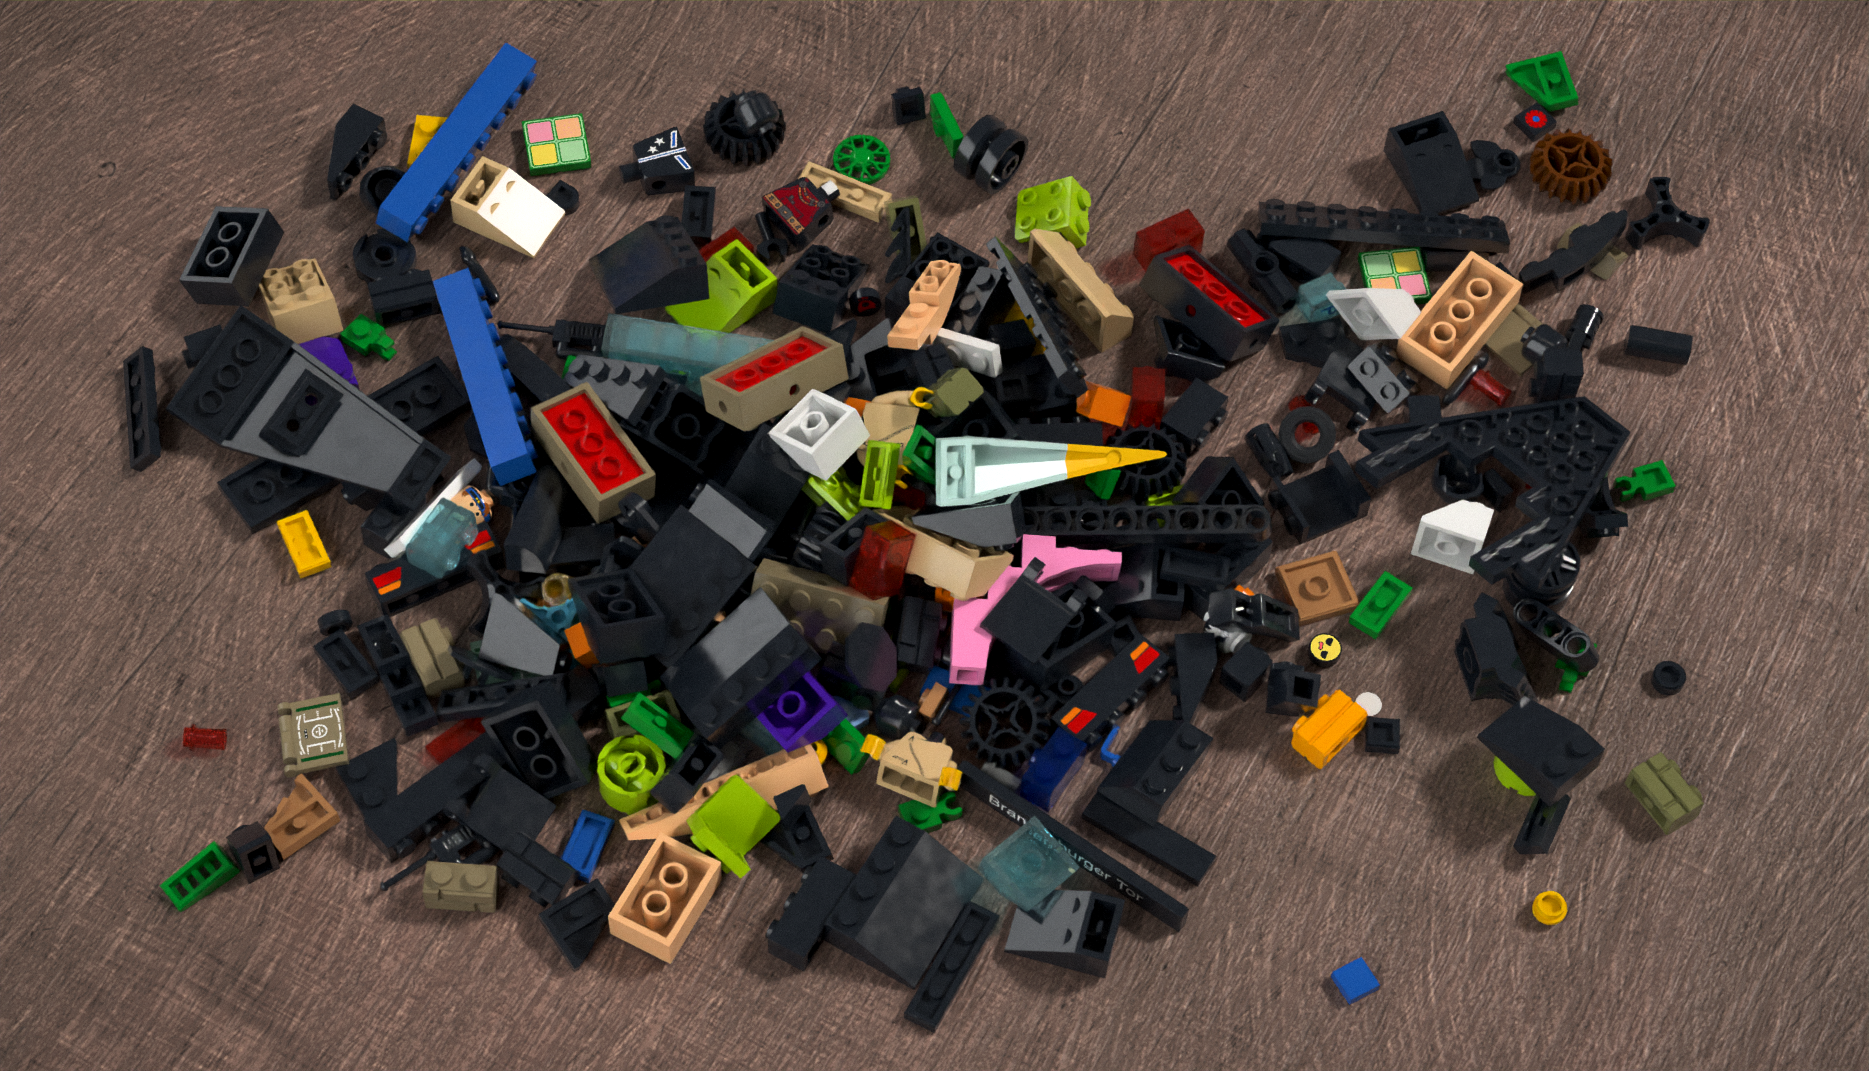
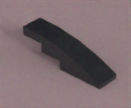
M508 333L502 336L500 341L495 342L497 347L502 346L508 363L503 365L504 370H510L515 383L513 388L519 394L524 393L535 406L544 402V395L546 393H549L551 398L571 389L542 359Z
M386 614L357 625L368 655L406 736L409 737L439 725L437 716L425 695L423 685L411 663L409 653L389 615Z

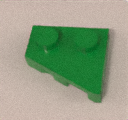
M1562 51L1505 65L1506 75L1548 112L1578 105V95Z

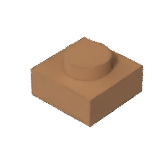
M935 682L932 689L927 688L923 692L918 702V705L921 706L919 712L930 723H932V718H935L949 695L948 689Z

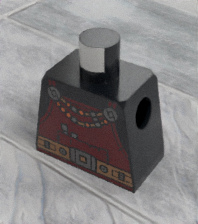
M802 177L761 198L763 210L767 213L768 219L800 252L832 223L834 217L830 202L839 197L840 192L831 180L817 188L807 177Z

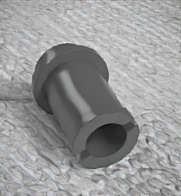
M987 760L981 771L1017 794L1024 780L1000 767L997 760L993 763H989Z

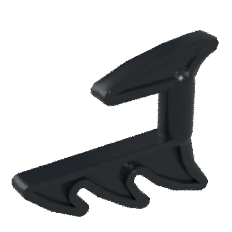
M905 207L891 226L892 232H895L899 227H902V230L895 236L885 253L886 257H890L892 253L898 249L900 250V253L893 259L885 277V283L887 284L897 277H901L912 264L910 213L908 207Z

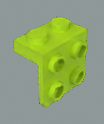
M1073 176L1021 190L1017 196L1015 239L1019 243L1027 242L1030 240V231L1040 229L1061 232L1075 248L1086 246L1087 232H1089L1090 228L1088 208L1091 206V198L1088 191L1083 189Z
M842 466L827 480L810 474L801 489L819 507L823 503L828 502L847 521L866 507L859 505L861 485H856L847 476Z
M733 775L686 821L693 833L690 837L693 843L704 853L709 849L716 856L714 859L721 862V869L728 874L732 870L741 879L751 870L744 855L780 821V815L740 776Z

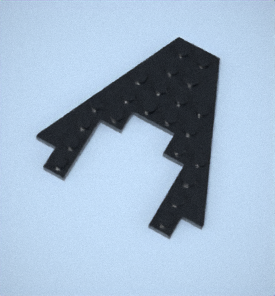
M1585 396L1363 429L1359 431L1357 441L1372 453L1356 461L1355 471L1378 489L1445 451L1451 453L1469 469L1493 456L1532 487V489L1517 497L1515 505L1532 521L1470 556L1468 566L1491 585L1516 571L1538 590L1542 587L1626 446L1630 431Z

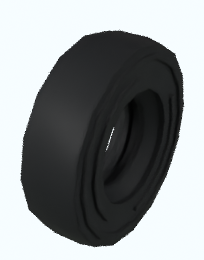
M1312 406L1298 407L1289 412L1282 420L1278 432L1280 445L1285 449L1287 456L1294 461L1304 464L1315 463L1325 458L1333 449L1336 440L1335 425L1330 416L1323 410ZM1304 422L1313 423L1320 432L1319 441L1312 447H1303L1295 439L1296 428Z

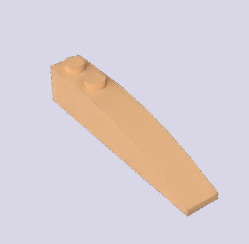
M808 744L791 752L783 749L704 783L695 796L676 814L671 813L659 802L624 817L619 822L628 840L657 839L660 832L669 837L693 834L686 820L733 775L740 776L775 810H778L773 799L776 795L805 784L809 796L813 797L821 790L828 788V784L817 753L811 744Z

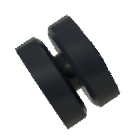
M985 115L970 128L957 149L953 168L967 180L975 179L977 186L987 193L996 194L1011 181L1019 170L1028 150V139L1015 129H1007L1005 123L994 115Z

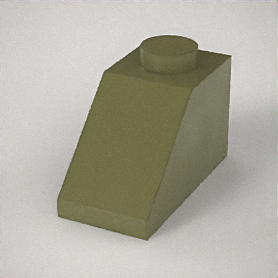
M909 196L884 201L892 241L902 230V227L892 232L891 226L905 207L909 208L911 262H914L927 246L918 197ZM899 249L895 251V254L897 256L900 253Z

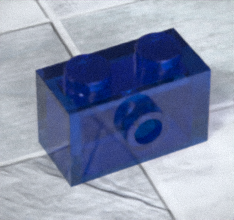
M1058 727L1044 748L1036 749L1028 763L1030 767L1022 777L1020 796L1049 813L1084 764L1087 744Z

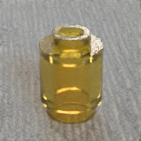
M554 573L548 576L542 585V594L545 601L550 605L560 606L565 604L567 599L571 600L572 596L568 587V579L575 577L562 573Z

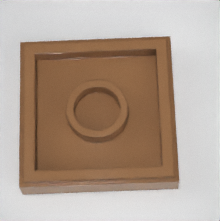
M1336 550L1275 568V575L1288 605L1298 609L1299 627L1353 612L1360 604Z

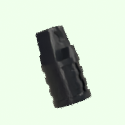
M1587 304L1580 305L1577 308L1574 319L1565 334L1569 342L1568 349H1579L1580 351L1582 347L1590 349L1600 324L1604 320V315L1598 308Z
M1260 424L1252 428L1245 435L1244 440L1249 445L1255 458L1258 459L1259 464L1271 478L1278 476L1283 481L1294 472L1285 449L1280 445V441L1276 438L1269 424Z

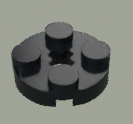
M384 228L377 229V233L369 237L367 234L362 236L357 241L353 250V260L357 276L367 283L374 282L376 278L381 276L392 278L405 275L407 271L415 269L417 264L416 250L411 241L406 242ZM386 253H389L391 259L380 261L377 257H384Z

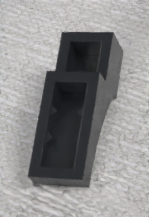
M1232 588L1209 594L1210 607L1208 614L1211 626L1227 633L1257 634L1288 643L1300 640L1297 608L1262 593L1249 596Z

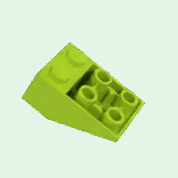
M738 239L712 255L706 262L709 286L708 300L665 307V311L704 350L774 303L776 299L777 277Z

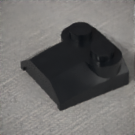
M1155 315L1153 322L1159 351L1154 359V363L1161 374L1167 377L1175 376L1186 379L1190 382L1198 378L1205 383H1209L1211 379L1218 378L1225 368L1222 358L1216 354L1209 344L1198 339L1184 323Z

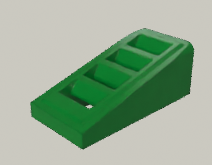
M213 841L159 886L176 908L183 912L231 880L241 870L224 848ZM216 859L222 865L218 870L212 864ZM204 867L211 874L207 879L199 871ZM192 875L200 884L196 888L187 879ZM181 883L189 894L183 897L175 886Z

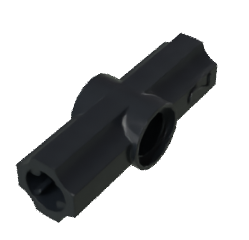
M1243 228L1235 232L1228 239L1227 247L1248 274L1249 285L1253 289L1261 291L1276 313H1282L1283 315L1291 311L1300 302V296L1278 268L1279 260L1277 256L1266 251L1251 230Z

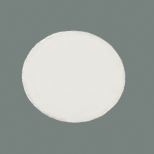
M1370 692L1360 694L1355 701L1367 711L1368 716L1376 715L1382 707L1380 698Z

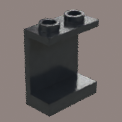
M1340 450L1328 454L1325 468L1286 485H1283L1278 476L1273 477L1268 493L1271 507L1280 512L1287 532L1290 535H1294L1300 545L1366 517L1372 500Z

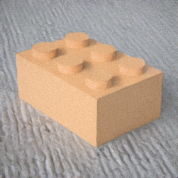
M660 832L608 916L610 934L671 964L722 881L721 862Z

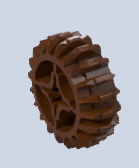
M1570 128L1565 133L1556 129L1553 135L1546 133L1545 137L1535 145L1534 152L1531 153L1529 170L1530 174L1533 175V183L1539 184V192L1548 191L1549 199L1554 196L1558 197L1560 204L1565 199L1570 200L1572 205L1578 199L1585 204L1589 198L1596 199L1599 193L1606 189L1608 181L1611 179L1613 164L1612 159L1609 158V149L1603 148L1602 140L1593 141V133L1589 136H1584L1581 129L1577 133H1572Z

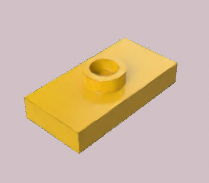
M308 510L276 521L300 579L332 567Z

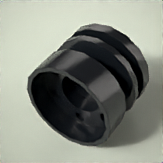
M1568 541L1542 587L1538 590L1516 571L1503 578L1502 589L1506 600L1514 608L1521 600L1533 598L1555 613L1563 609L1569 600L1573 585L1580 571V557L1576 547Z

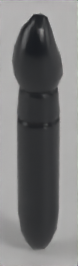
M461 245L459 250L463 263L468 266L475 279L480 278L488 299L498 303L500 299L499 293L480 263L476 260L475 253L469 247Z
M1488 352L1474 357L1471 364L1447 390L1442 400L1445 406L1452 404L1472 382L1478 372L1486 367L1489 360Z

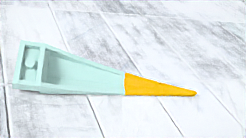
M974 436L936 438V505L941 507L971 505L1081 475L1163 458L1167 453L1156 450Z

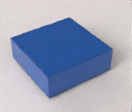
M1362 957L1342 966L1331 974L1332 980L1349 1005L1379 990L1380 987L1379 982Z

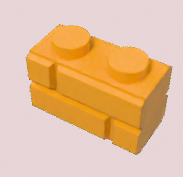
M1340 689L1336 690L1330 697L1326 694L1318 700L1317 708L1313 709L1315 712L1309 718L1306 716L1299 718L1292 728V732H1294L1291 742L1292 748L1303 757L1306 756L1307 760L1318 769H1322L1365 727L1367 720V711L1356 702H1352L1351 698Z

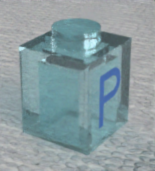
M1331 272L1299 286L1300 302L1296 306L1308 322L1328 320L1340 314L1326 294L1332 290H1346L1342 282L1336 280Z

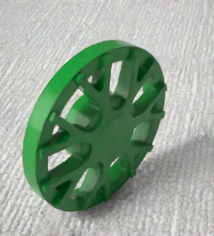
M854 135L844 139L836 147L833 154V165L836 172L870 185L881 180L887 174L890 167V153L886 145L879 139L869 135ZM863 142L864 146L856 148L854 143ZM872 144L878 147L875 151H871L868 148ZM847 148L852 152L850 155L841 153V151ZM874 157H885L886 161L877 162L874 161ZM850 161L849 166L840 168L839 163ZM874 167L879 173L871 176L868 171ZM853 170L861 172L860 178L851 176Z

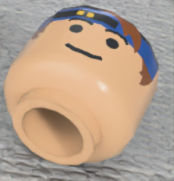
M468 485L451 498L450 504L443 510L448 524L455 532L462 531L465 527L477 525L484 521L488 523L492 518L490 508L494 506V503L485 489L479 491L476 487Z

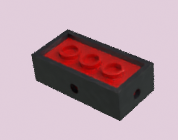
M1191 245L1155 255L1139 284L1152 300L1163 305L1170 311V315L1174 319L1183 322L1198 339L1205 341L1215 350L1219 357L1229 362L1263 350L1280 321Z

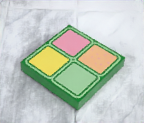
M582 113L522 121L531 176L592 168Z
M1419 247L1360 252L1357 259L1364 288L1404 289L1414 298L1416 305L1427 304L1431 300L1432 294Z

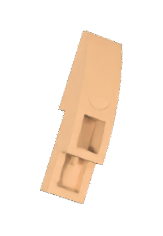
M945 260L931 261L909 291V306L887 335L888 347L919 350L922 344L931 345L951 306L961 272V264L949 263Z

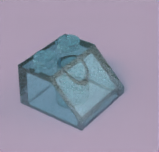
M1034 816L982 859L978 869L1000 895L1028 912L1077 872L1080 867Z

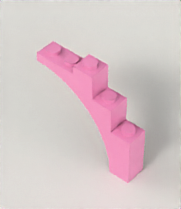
M1023 534L1019 567L1008 566L986 592V599L973 597L968 601H962L954 598L951 621L949 683L983 685L987 660L996 638L981 628L980 624L1018 580L1034 557L1046 564L1042 570L1044 573L1037 583L1049 592H1053L1071 581L1075 584L1081 575L1087 576L1092 582L1118 581L1122 563V552H1111L1107 549L1097 551L1081 550L1075 547L1056 548V537Z

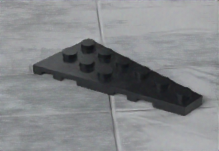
M995 236L986 243L989 251L999 259L996 264L1010 281L1007 285L1025 318L1028 320L1031 317L1033 318L1035 327L1032 328V331L1046 348L1044 353L1057 378L1079 398L1088 390L1084 380L1086 373L1078 363L1080 360L1079 354L1072 346L1075 341L1067 332L1069 325L1061 315L1064 312L1063 308L1055 299L1058 297L1057 292L1048 282L1043 284L1037 278L1036 270L1028 262L1023 264Z

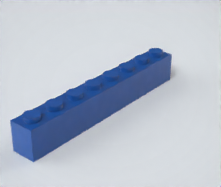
M508 43L503 45L380 205L376 219L377 225L406 242L415 233L421 234L428 222L427 216L430 212L435 214L444 201L442 196L445 192L449 191L451 193L455 189L460 179L458 175L462 170L467 172L476 158L474 155L478 149L481 151L485 149L490 141L492 130L498 131L506 119L507 115L505 113L507 110L511 109L513 111L522 97L520 93L523 89L529 90L537 77L534 73L537 63L535 59Z
M469 268L434 280L433 284L486 454L499 485L502 486L536 473L537 470L533 459L538 458V454L532 439L528 441L526 439V435L531 434L524 415L519 417L518 412L523 410L517 393H511L510 388L515 387V383L510 370H504L503 365L507 364L508 361L502 346H496L495 342L500 341V337L494 322L489 324L488 319L493 318L487 300H481V297L485 296L486 293L480 278L473 279Z

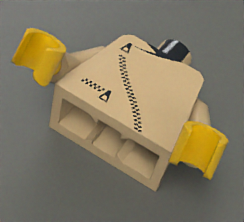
M918 387L914 391H893L876 396L871 402H866L861 417L870 437L855 451L857 452V459L865 466L868 440L901 444L895 484L902 489H906L908 485L900 481L901 477L906 473L913 475V472L903 465L902 454L913 433L919 408L915 406L927 410L932 408V404L923 403V397L928 393L934 394V392L924 387Z
M908 732L901 740L897 739L886 743L878 736L867 734L860 751L869 753L873 759L880 762L876 784L931 807H936L943 786L949 791H958L961 784L962 772L957 769V764L951 760L953 750L950 746L946 745V738L939 732H931L928 737L916 732Z

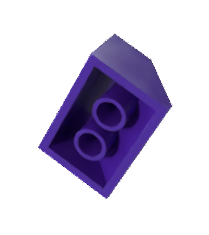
M808 671L757 718L787 752H791L825 738L848 714L813 674Z

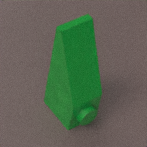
M916 425L902 454L903 465L913 472V476L916 479L936 486V438L922 426Z

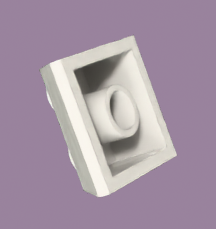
M1361 288L1332 290L1326 294L1360 340L1400 339L1421 313L1414 303V298L1404 289Z
M812 389L769 432L770 437L805 471L823 480H827L870 437L855 408L815 389Z
M1460 500L1423 515L1411 554L1473 574L1474 570L1468 566L1470 556L1482 549L1494 509L1487 508L1478 502Z

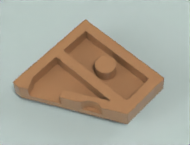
M302 773L294 780L296 787L288 798L283 797L277 807L276 814L269 819L264 827L272 839L275 851L283 860L340 822L338 813Z

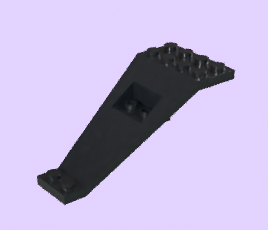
M242 305L239 306L166 407L167 412L221 448L384 493L411 512L415 511L451 459L448 454L424 439L296 342ZM309 395L314 396L317 404L313 406L308 405L305 402V397ZM290 421L296 422L298 430L291 432L287 429L286 424Z

